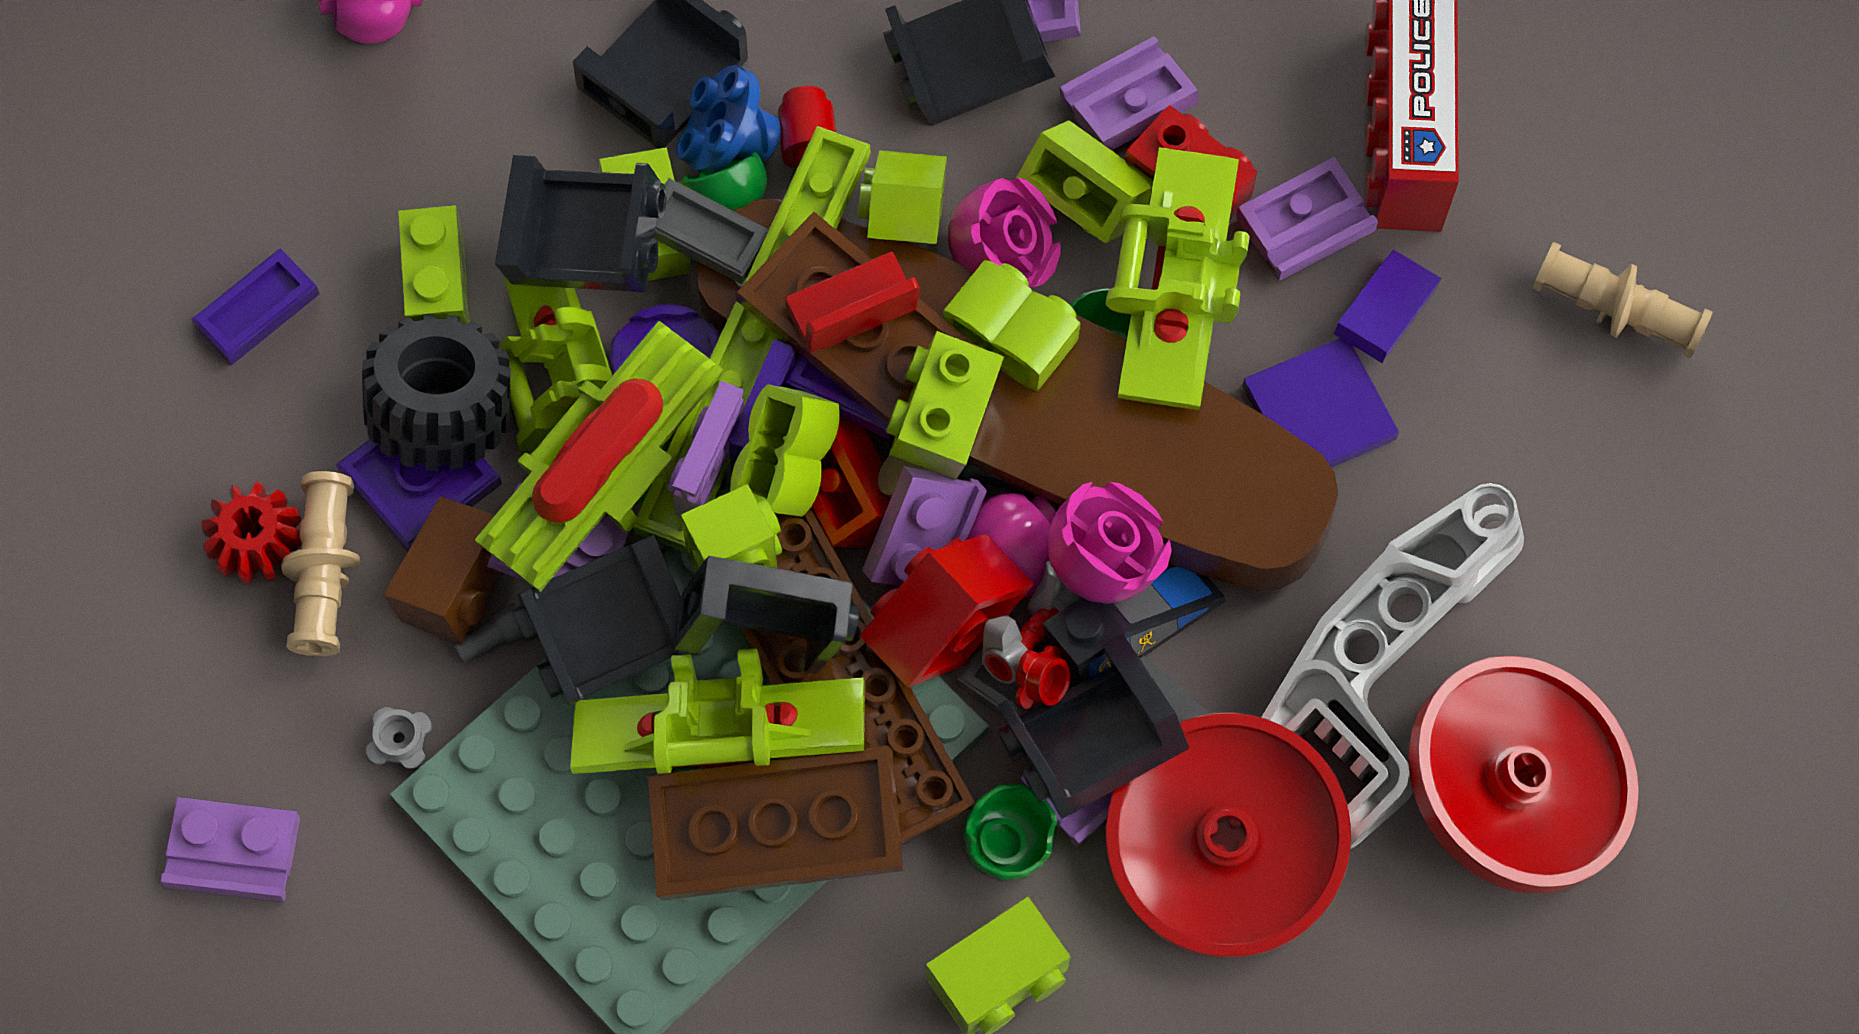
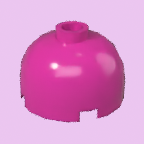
M1001 178L973 189L958 203L948 225V245L954 261L959 262L972 273L978 269L984 260L991 261L999 266L1001 264H1009L1018 269L1027 278L1029 288L1045 284L1055 272L1061 254L1060 242L1052 244V233L1049 227L1057 223L1054 211L1042 192L1024 179L1006 180Z
M1109 481L1104 488L1090 487L1093 482L1082 484L1059 507L1052 519L1047 542L1050 563L1058 578L1073 593L1088 601L1110 604L1133 599L1142 593L1168 566L1172 551L1170 539L1163 545V539L1158 530L1163 520L1158 511L1141 494L1123 484Z

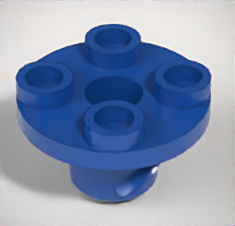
M731 65L721 70L712 79L703 76L696 82L690 94V105L693 107L692 114L690 115L686 130L681 134L675 150L677 158L686 162L691 169L705 175H711L726 167L735 156L744 160L750 157L752 152H757L762 163H764L775 152L781 137V124L776 116L760 109L758 106L760 87L758 79L752 71L739 65Z

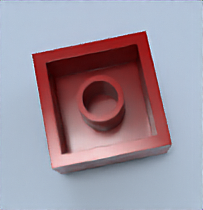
M987 534L964 541L960 538H955L944 547L936 550L927 547L912 558L904 569V572L908 575L907 579L898 590H890L874 604L870 611L874 619L861 633L860 637L907 687H911L965 666L983 645L984 627L987 621L1008 616L1034 583Z

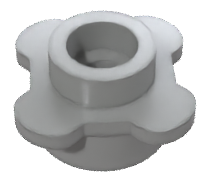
M391 707L379 709L373 716V741L366 747V754L369 760L376 765H382L389 761L401 763L408 770L419 768L425 761V754L422 750L424 738L432 730L430 718L423 712L411 714L408 711ZM396 734H403L405 736L404 741L401 743H395L393 739Z

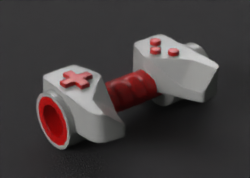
M1050 561L1046 562L1042 580L1029 600L1027 610L1031 618L1019 630L1015 620L1008 616L988 620L984 627L982 664L991 676L1002 683L1011 684L1016 680V671L1022 655L1027 650L1034 649L1045 638L1043 623L1081 598V596L1073 593L1058 578Z

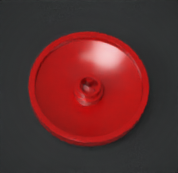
M1521 656L1490 657L1469 664L1454 673L1430 694L1421 707L1412 728L1408 754L1410 780L1415 800L1425 822L1438 842L1457 862L1470 872L1489 883L1516 892L1531 894L1551 893L1571 888L1592 877L1605 868L1624 847L1633 828L1638 807V776L1633 754L1622 728L1608 707L1590 688L1573 675L1554 665L1533 658Z
M1215 713L1180 722L1190 749L1115 789L1112 794L1106 823V846L1113 878L1119 892L1136 917L1160 938L1178 948L1215 958H1244L1273 951L1288 944L1307 931L1323 915L1341 886L1346 873L1351 848V823L1344 793L1336 776L1323 757L1307 741L1278 723L1265 718L1240 713Z

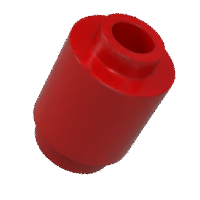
M798 86L784 93L782 104L778 108V119L781 124L782 159L786 165L797 170L817 126L836 132L834 107L832 102L827 99L826 92L816 86Z

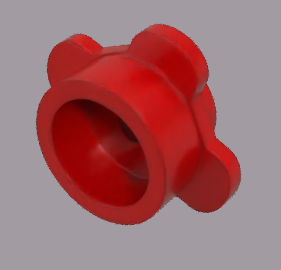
M1049 645L1043 652L1037 653L1027 650L1022 655L1015 678L1019 689L1016 693L1018 706L1029 709L1034 702L1051 706L1057 704L1064 697L1070 682V669L1067 662L1061 659L1059 648Z

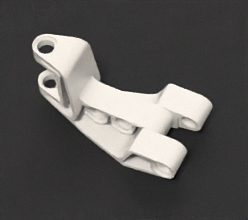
M1493 483L1478 485L1392 540L1385 551L1321 617L1261 717L1278 723L1299 736L1324 717L1314 730L1327 745L1341 735V739L1333 747L1332 751L1344 763L1357 753L1360 754L1350 769L1361 781L1375 771L1378 773L1347 805L1351 823L1350 849L1368 837L1405 804L1413 793L1408 762L1369 710L1367 701L1369 689L1393 663L1457 602L1468 603L1518 556L1523 548L1524 535L1516 500L1511 492L1501 485ZM1494 501L1502 504L1485 506L1476 512L1478 507L1484 504L1485 502ZM1493 521L1504 522L1495 529L1484 528L1485 525ZM1404 594H1413L1423 601L1422 612L1418 618L1406 623L1392 618L1390 610L1394 600ZM1361 635L1373 636L1379 642L1377 656L1366 664L1353 663L1348 659L1347 654L1351 641ZM1332 701H1338L1388 752L1389 759L1386 762H1380L1329 709V704Z

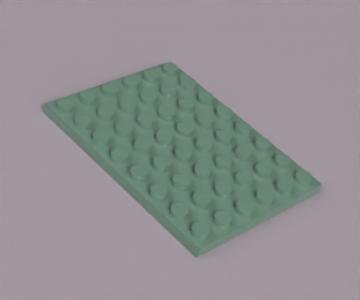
M671 547L663 554V557L682 596L683 590L695 575V571L687 558V553ZM863 601L870 614L871 608ZM721 623L698 654L690 652L686 654H691L697 681L735 678L741 676L738 650L750 648L738 626ZM545 658L539 664L546 662ZM671 658L587 695L580 700L668 693L670 682H675ZM535 666L390 793L393 802L612 1034H663L827 881L664 901L659 899L656 894L648 776L660 774L657 773L656 768L572 774L570 764L576 703L569 706L566 705L561 695L551 699ZM762 672V675H763V686H764V685H769L768 681L766 680V678H765V676H764V674H763V672ZM939 676L911 686L953 764L959 761L988 734L989 725ZM702 767L673 768L671 773L684 772V771H692V770H699V769H707V768H702Z

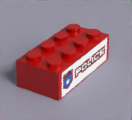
M1374 0L1372 23H1367L1365 33V56L1372 57V72H1367L1365 81V106L1373 107L1372 123L1367 122L1365 130L1364 152L1365 156L1372 157V173H1367L1364 204L1365 207L1374 208V216L1378 221L1376 229L1442 232L1459 183L1457 0Z

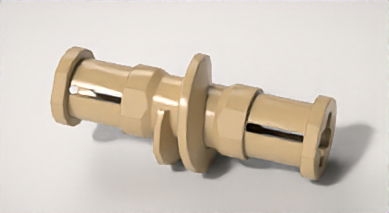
M1556 242L1552 243L1532 289L1540 292L1542 287L1575 301L1577 306L1600 312L1596 321L1598 324L1607 316L1612 317L1610 335L1615 338L1620 335L1628 324L1648 337L1653 335L1685 349L1683 355L1692 358L1713 311L1705 308L1701 313L1669 299V295L1656 289H1646L1641 284L1637 285V265L1629 264L1617 276L1612 274L1606 267L1596 263L1594 265L1560 251L1561 245Z
M315 471L302 476L301 489L306 492L305 515L301 521L299 537L302 547L285 556L281 566L283 574L296 582L294 591V603L296 604L294 633L287 636L286 648L306 656H330L340 652V642L338 637L335 636L337 610L341 606V588L346 587L349 582V577L341 573V569L358 566L360 564V557L354 552L343 550L347 538V526L345 524L347 496L353 494L354 491L352 478L336 472Z

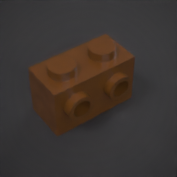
M439 496L384 593V597L401 622L462 644L471 626L476 625L481 620L486 609L487 597L497 579L505 574L487 567L492 554L475 541L477 536L493 519L494 514Z

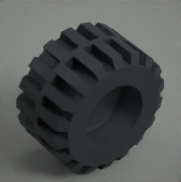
M435 314L422 315V320L415 322L410 317L398 321V329L395 330L387 327L379 333V342H371L366 350V360H363L362 398L364 425L367 426L368 436L373 443H381L382 453L389 458L396 455L401 456V464L411 468L416 463L424 464L425 470L438 471L439 465H449L450 469L453 470L462 468L463 461L467 459L476 463L485 457V448L494 450L499 445L501 433H506L509 424L511 368H509V357L506 350L499 349L500 341L492 333L483 335V326L473 321L466 325L460 323V317L447 315L446 319H435ZM446 390L451 393L433 395L422 393V391Z

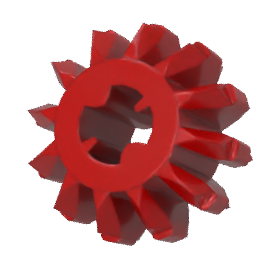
M257 481L252 486L249 495L244 496L238 486L231 485L229 491L232 500L225 503L221 500L212 499L210 507L216 517L201 520V530L205 536L209 537L204 542L203 549L209 559H218L216 567L226 577L238 570L241 582L249 585L256 571L261 570L267 580L273 581L275 578L273 565L277 562L282 564L284 557L291 553L290 548L302 546L299 538L300 530L295 528L302 520L296 507H287L288 499L285 493L279 489L267 496L264 485ZM258 527H261L262 532L258 536L252 538L248 532L247 539L243 538V533L248 529L252 528L254 533H257Z

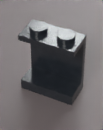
M654 0L602 56L587 46L572 61L576 86L656 148H665L688 124L693 107L690 105V94L696 82L703 76L712 79L724 68L731 65L742 66L748 60L747 36L743 24L733 14L726 10L718 12L703 0Z
M961 0L909 22H905L896 5L885 9L892 28L883 32L886 45L895 64L903 61L908 77L900 80L903 94L910 110L921 109L931 126L1056 77L1028 0Z

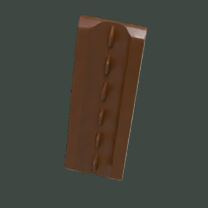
M811 508L803 517L786 514L776 516L781 528V532L776 535L783 553L776 556L777 569L852 583ZM853 584L850 604L858 606V622L852 641H845L839 650L838 656L835 659L831 658L817 674L804 671L807 641L805 639L738 626L750 649H757L761 670L769 685L864 678V749L880 746H889L892 749L901 844L972 808L975 801L911 687H907L860 637L861 633L873 619Z

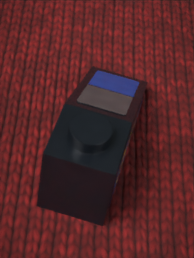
M1168 563L1167 568L1142 593L1133 599L1103 604L1091 602L1081 597L1045 621L1043 627L1046 647L1052 645L1059 648L1061 659L1067 662L1070 669L1069 683L1074 687L1111 667L1102 646L1104 643L1124 634L1138 657L1141 658L1223 604L1225 596L1209 577Z

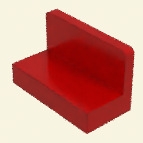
M893 251L786 296L785 306L794 325L798 328L810 356L812 352L822 348L827 349L845 341L846 338L857 336L887 321L889 322L917 309L920 287L915 277L906 279Z

